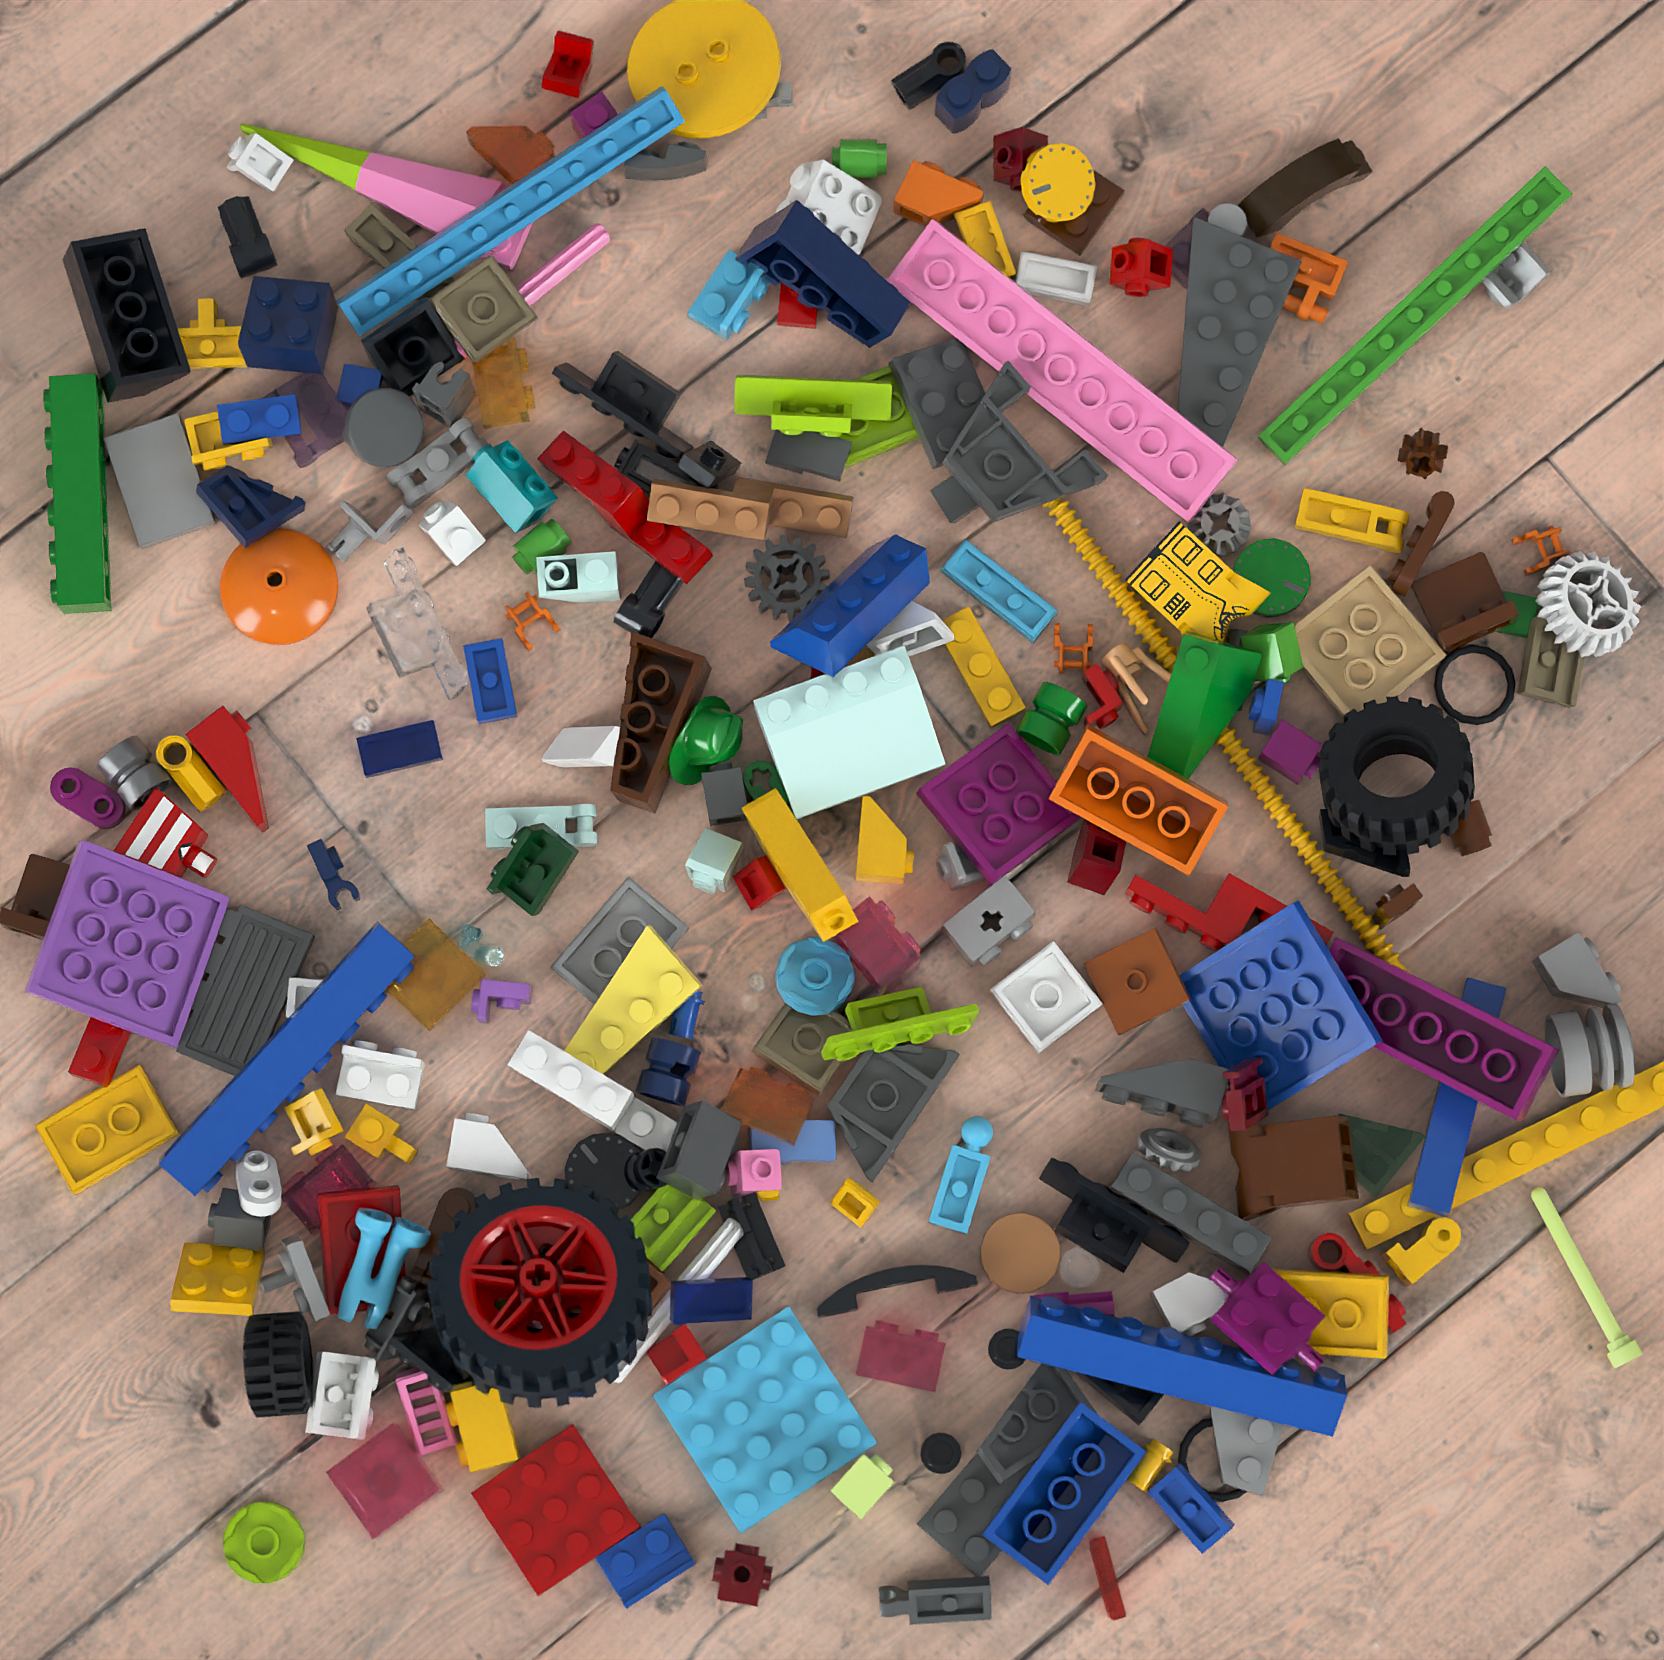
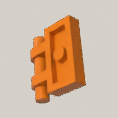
M1276 232L1270 248L1302 261L1293 285L1307 290L1304 299L1288 293L1282 308L1297 313L1296 318L1306 322L1309 318L1323 324L1329 309L1315 304L1317 296L1320 295L1333 300L1349 261Z

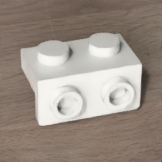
M317 1351L312 1382V1402L308 1411L305 1433L365 1439L366 1432L370 1430L373 1422V1410L370 1407L371 1393L376 1389L379 1378L378 1368L375 1367V1358Z

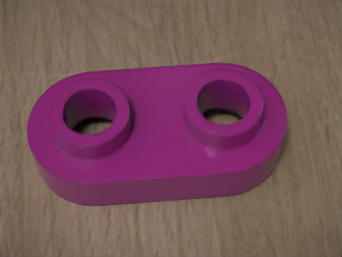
M72 767L64 768L58 771L52 778L50 791L54 800L95 827L111 829L119 825L123 820L126 807L119 794L83 771ZM68 781L76 782V789L72 793L64 792V785ZM101 801H108L110 804L109 810L103 814L98 813L97 805Z

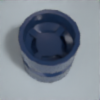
M652 1037L645 1058L650 1065L649 1068L641 1071L636 1093L658 1101L684 1107L691 1088L687 1078L695 1074L701 1052L677 1042Z

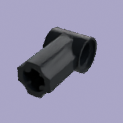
M943 42L934 48L931 55L893 78L891 84L902 103L910 110L939 92L944 84L952 78L965 74L966 55L964 50L957 43ZM952 57L959 62V65L951 71H946L938 65L939 62L944 58Z
M236 196L225 200L222 205L218 206L224 229L231 243L229 249L240 278L242 279L278 266L267 235L262 233L249 196Z
M655 561L636 592H631L623 601L613 622L630 633L632 631L653 638L665 618V610L684 582Z

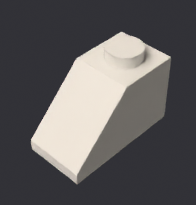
M466 1113L465 1120L454 1119L446 1165L450 1170L527 1182L531 1174L500 1130L494 1124H489L490 1117Z

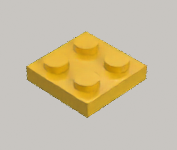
M184 1242L170 1298L171 1311L253 1316L265 1262V1247H263L262 1251L207 1243Z

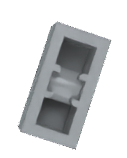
M1004 875L945 922L942 926V931L971 967L979 961L985 966L1002 952L999 945L1011 936L1016 941L1033 927L1030 920L1034 918L1035 911ZM987 916L990 920L998 917L1000 920L997 927L998 931L995 932L990 928L984 932L982 929L984 925L983 917Z

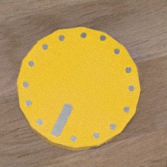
M1064 143L1045 145L1031 153L1027 159L1026 169L1022 170L1020 180L1022 195L1029 209L1036 215H1041L1047 221L1053 223L1073 220L1084 213L1093 199L1095 190L1094 172L1087 157L1076 147Z

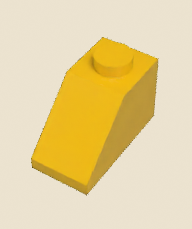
M862 796L856 881L904 884V874L913 873L914 850H906L907 838L870 796Z

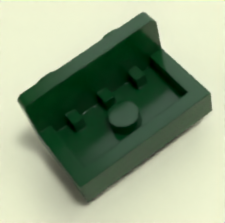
M545 823L524 826L514 835L511 841L513 848L506 858L501 859L495 865L491 872L493 879L487 887V890L492 894L504 893L531 916L539 915L579 853V850Z

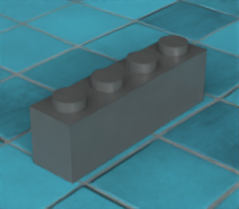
M1133 1152L1110 1187L1112 1193L1130 1204L1141 1207L1149 1216L1162 1224L1177 1229L1183 1237L1245 1275L1253 1271L1272 1237Z

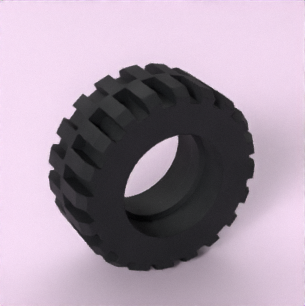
M1398 696L1386 697L1387 702L1379 704L1374 699L1363 703V710L1357 712L1356 709H1352L1343 716L1344 724L1342 725L1339 722L1334 724L1328 732L1329 740L1323 742L1320 751L1321 761L1318 764L1324 806L1328 809L1329 819L1333 825L1338 828L1341 827L1342 835L1350 842L1360 839L1361 848L1371 852L1376 847L1383 848V855H1396V850L1407 849V855L1418 853L1419 846L1427 844L1429 848L1440 844L1442 834L1451 836L1459 828L1458 819H1466L1470 811V801L1474 799L1475 791L1473 757L1470 752V743L1466 733L1460 731L1459 723L1452 716L1447 715L1444 718L1443 709L1434 704H1429L1427 708L1422 706V699L1409 697L1408 702L1399 701ZM1396 754L1417 757L1429 764L1435 771L1431 780L1423 788L1403 797L1377 795L1366 789L1359 782L1363 772L1372 763L1383 757Z

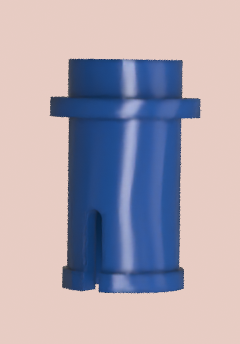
M696 991L673 1012L668 1034L693 1039L700 1004L704 1005L705 1002L701 1000L703 992Z

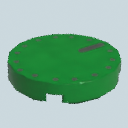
M1275 538L1258 540L1247 546L1236 559L1233 568L1236 574L1271 592L1253 612L1255 615L1267 618L1279 617V615H1284L1297 609L1306 597L1311 581L1309 564L1302 552L1289 542Z

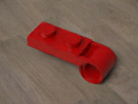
M1323 1234L1313 1240L1309 1246V1261L1319 1271L1330 1272L1341 1267L1344 1273L1380 1275L1371 1261L1367 1260L1363 1263L1361 1258L1355 1255L1345 1239L1338 1234ZM1328 1241L1336 1245L1339 1256L1335 1263L1328 1264L1320 1259L1318 1248L1322 1242ZM1393 1293L1388 1298V1335L1395 1333L1407 1324L1402 1318L1406 1311Z

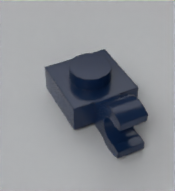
M322 839L308 844V850L328 890L330 904L336 910L341 909L337 897L343 890L350 891L353 899L356 902L359 901L360 893L357 887L350 881L341 879L338 870L343 868L344 865L335 846L327 848Z

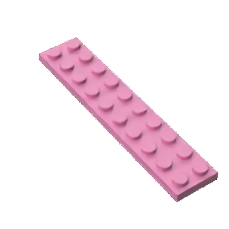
M932 219L886 280L894 285L904 297L997 371H1000L1002 366L1009 361L1031 386L1030 391L1027 393L1031 398L1187 522H1191L1239 460L937 220Z

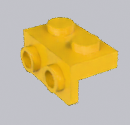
M218 411L184 419L193 454L191 456L192 463L196 466L203 465L204 471L227 466L226 459L240 455L242 461L262 458L265 456V449L273 448L272 440L269 438L223 445Z

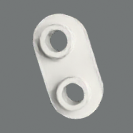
M250 1151L243 1154L236 1161V1182L241 1208L253 1216L274 1214L281 1207L282 1193L276 1160L271 1155L262 1151Z

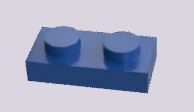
M296 394L217 405L223 445L250 442L262 438L272 439L302 434Z
M499 638L463 645L478 724L518 717L503 639Z
M1268 679L1263 690L1256 689L1248 715V720L1255 721L1254 733L1269 735L1277 719L1284 682Z
M1181 1463L1148 1491L1149 1495L1202 1554L1235 1525Z

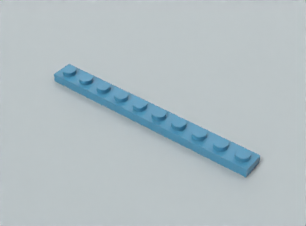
M663 86L659 87L336 302L358 335H363L684 123L685 120L667 90Z

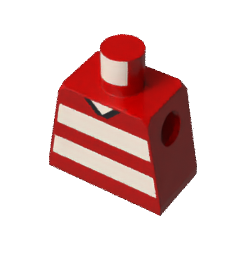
M156 787L113 850L118 854L179 878L183 876L187 868L206 878L217 863L215 856L201 848L207 840L208 834Z

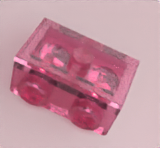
M877 1320L874 1327L866 1326L856 1376L935 1393L946 1344L938 1342L939 1334L915 1329L914 1336L898 1333L899 1325Z

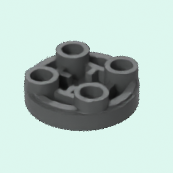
M391 388L372 389L360 395L350 406L345 419L343 438L354 454L365 463L377 467L397 466L409 460L418 450L423 438V418L416 403L405 393Z

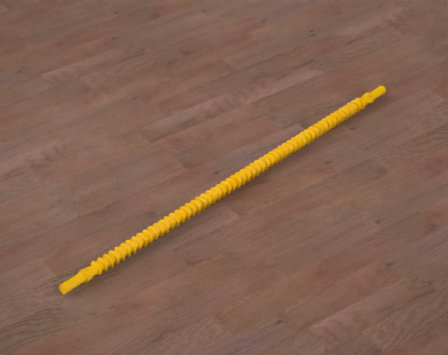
M1060 498L1043 504V508H1050L1049 516L1057 518L1055 525L1063 526L1062 534L1070 536L1069 544L1075 543L1077 545L1075 552L1083 553L1082 562L1088 561L1090 563L1088 570L1096 571L1095 579L1103 581L1102 589L1110 590L1108 597L1117 600L1115 607L1123 608L1122 616L1130 618L1129 626H1136L1135 634H1141L1144 637L1142 644L1148 643L1150 645L1148 652L1157 655L1155 662H1162L1164 665L1162 668L1172 674L1177 657L1174 654L1176 647L1168 646L1169 638L1161 636L1162 628L1156 629L1154 627L1156 620L1147 617L1149 610H1142L1140 607L1142 601L1134 599L1135 591L1129 592L1127 590L1129 583L1121 582L1122 573L1116 574L1114 572L1116 565H1109L1107 562L1109 556L1101 554L1102 546L1096 547L1094 545L1096 538L1087 535L1089 528L1081 527L1082 519H1076L1074 517L1076 511L1074 509L1069 510L1067 507L1069 501H1062ZM1227 725L1218 737L1216 745L1222 744L1224 746L1222 753L1231 756L1229 763L1237 764L1236 772L1244 774L1243 782L1249 781L1251 783L1249 790L1258 793L1256 800L1264 801L1263 809H1269L1272 813L1270 819L1276 818L1279 822L1276 827L1285 830L1283 837L1291 838L1290 846H1296L1299 850L1297 856L1303 855L1306 859L1304 865L1312 867L1310 874H1317L1319 877L1317 883L1326 886L1324 893L1332 894L1331 903L1337 902L1340 906L1338 912L1344 911L1347 916L1344 920L1345 922L1351 921L1353 923L1352 931H1359L1360 936L1358 940H1365L1367 942L1365 949H1371L1374 955L1411 973L1398 960L1400 953H1393L1391 951L1393 944L1385 943L1386 934L1380 935L1378 933L1379 925H1373L1370 922L1372 915L1366 916L1363 911L1366 907L1357 904L1358 896L1352 897L1350 895L1352 888H1346L1343 885L1345 878H1338L1336 875L1338 869H1332L1329 866L1331 859L1325 860L1322 855L1325 851L1316 848L1318 841H1311L1309 839L1311 832H1305L1302 829L1304 822L1298 823L1296 821L1297 813L1289 811L1290 803L1284 804L1282 802L1284 795L1275 792L1277 785H1270L1268 782L1270 776H1264L1261 773L1263 766L1257 767L1255 765L1257 758L1248 755L1250 748H1243L1241 745L1243 739H1237L1234 736L1236 729L1230 730Z

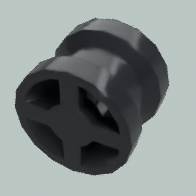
M651 1148L631 1155L624 1166V1175L629 1186L640 1192L666 1186V1183L656 1178L666 1151L659 1148Z

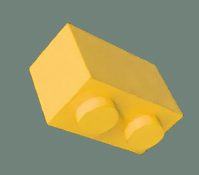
M476 1386L450 1392L452 1402L446 1403V1409L451 1426H459L462 1441L456 1443V1448L462 1467L469 1465L470 1472L475 1473L521 1460L507 1403L501 1402L498 1390L491 1388L489 1393L485 1395L478 1391Z

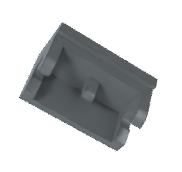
M438 362L431 367L421 384L416 383L412 390L420 410L450 428L456 421L461 419L475 398L476 393L470 375L462 369H459L452 375L450 382L446 381L440 384L437 381V376L443 371L444 364L443 362Z

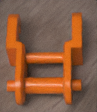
M1552 525L1548 527L1549 531L1538 534L1536 529L1525 533L1522 537L1517 536L1512 539L1513 545L1532 540L1533 543L1537 542L1543 557L1541 563H1538L1535 567L1524 569L1525 575L1545 570L1550 566V562L1571 554L1570 550L1563 549L1558 534L1562 531L1561 527L1554 529ZM1550 537L1556 553L1548 556L1542 540Z
M526 592V600L512 609L508 605L505 606L508 612L505 617L507 620L513 619L518 626L514 629L516 635L525 648L530 651L533 648L523 634L524 627L540 617L541 619L546 618L556 633L560 631V628L546 608L541 610L536 604V601L539 600L536 595L532 597L529 592ZM532 606L536 613L520 622L517 615Z
M1054 623L1053 650H1059V661H1054V667H1059V674H1062L1063 668L1082 669V672H1084L1087 668L1092 667V662H1087V651H1092L1093 624H1088L1087 643L1083 644V646H1064L1060 642V623ZM1064 652H1083L1082 660H1063Z

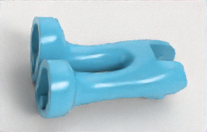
M359 1208L355 1217V1224L361 1231V1237L354 1263L341 1294L338 1318L350 1323L360 1300L370 1303L364 1320V1328L377 1329L389 1308L401 1267L408 1252L412 1248L426 1246L431 1235L428 1229L410 1220L396 1217L377 1276L372 1278L371 1271L384 1237L390 1230L393 1220L385 1212Z

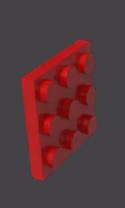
M574 1424L471 1493L537 1596H540L641 1527Z

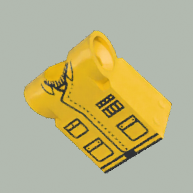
M1180 521L1125 579L1180 630L1182 635L1185 631H1190L1225 642L1226 631L1230 622L1241 617L1250 616L1271 594V592L1236 574Z

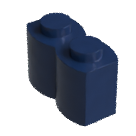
M993 49L977 55L969 63L965 74L952 78L940 89L936 97L935 116L953 134L966 130L976 121L981 109L994 105L1005 95L1010 84L1011 67Z

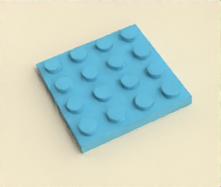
M789 1306L653 1395L740 1533H743L877 1444Z

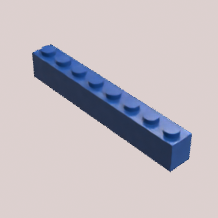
M377 921L159 1158V1165L194 1196L201 1189L208 1193L222 1178L223 1174L219 1170L229 1159L234 1163L238 1161L250 1147L246 1140L257 1129L263 1133L277 1118L278 1114L274 1110L284 1099L288 1103L292 1102L303 1090L305 1084L301 1080L311 1070L318 1073L329 1062L333 1055L328 1051L338 1040L345 1043L360 1027L356 1022L357 1019L366 1010L372 1014L384 1002L387 995L383 991L394 980L399 984L408 976L414 968V965L411 963L415 957L413 952Z
M1030 1296L1017 1336V1357L1331 1437L1334 1435L1348 1396L1345 1375L1339 1374L1332 1368L1319 1367L1314 1372L1309 1366L1290 1359L1284 1362L1272 1375L1241 1347L1236 1348L1224 1345L1211 1337L1196 1338L1188 1336L1171 1327L1157 1328L1145 1325L1132 1317L1118 1318L1106 1315L1093 1307L1078 1308L1066 1305L1053 1297L1039 1298Z

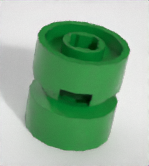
M1043 682L1032 702L1036 709L1026 711L1016 732L1039 749L1060 756L1071 737L1068 727H1073L1079 723L1087 709V705L1079 697L1053 683Z

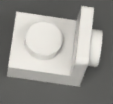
M257 133L246 136L245 139L240 136L234 142L227 154L232 159L226 168L232 172H241L271 193L274 192L292 164L293 159Z

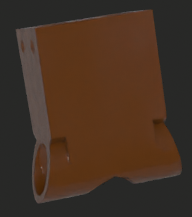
M1335 1115L1264 1126L1254 1124L1247 1130L1230 1131L1228 1121L1231 1154L1239 1167L1235 1190L1238 1216L1242 1220H1252L1280 1208L1359 1199L1349 1118Z

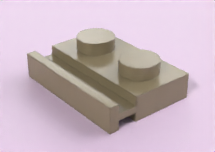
M1537 616L1533 617L1530 620L1517 694L1552 704H1561L1567 708L1576 706L1584 657L1580 656L1578 649L1567 653V646L1564 641L1554 644L1556 634L1553 630L1544 631L1548 624L1547 620Z

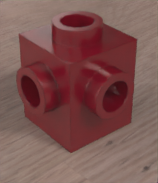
M1019 127L993 136L994 181L1009 185L1012 191L1022 192L1020 180L1022 170L1026 169L1027 159L1031 153L1042 146L1048 145V135Z
M735 1543L734 1551L725 1550L724 1558L716 1557L712 1581L719 1583L717 1600L758 1607L761 1590L769 1591L773 1566L765 1565L767 1557L758 1555L760 1547ZM739 1566H745L750 1571V1577L745 1582L739 1581L735 1576V1571Z

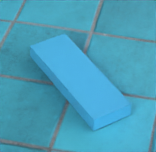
M966 539L941 568L942 574L1032 643L1037 640L1058 613L1057 609Z

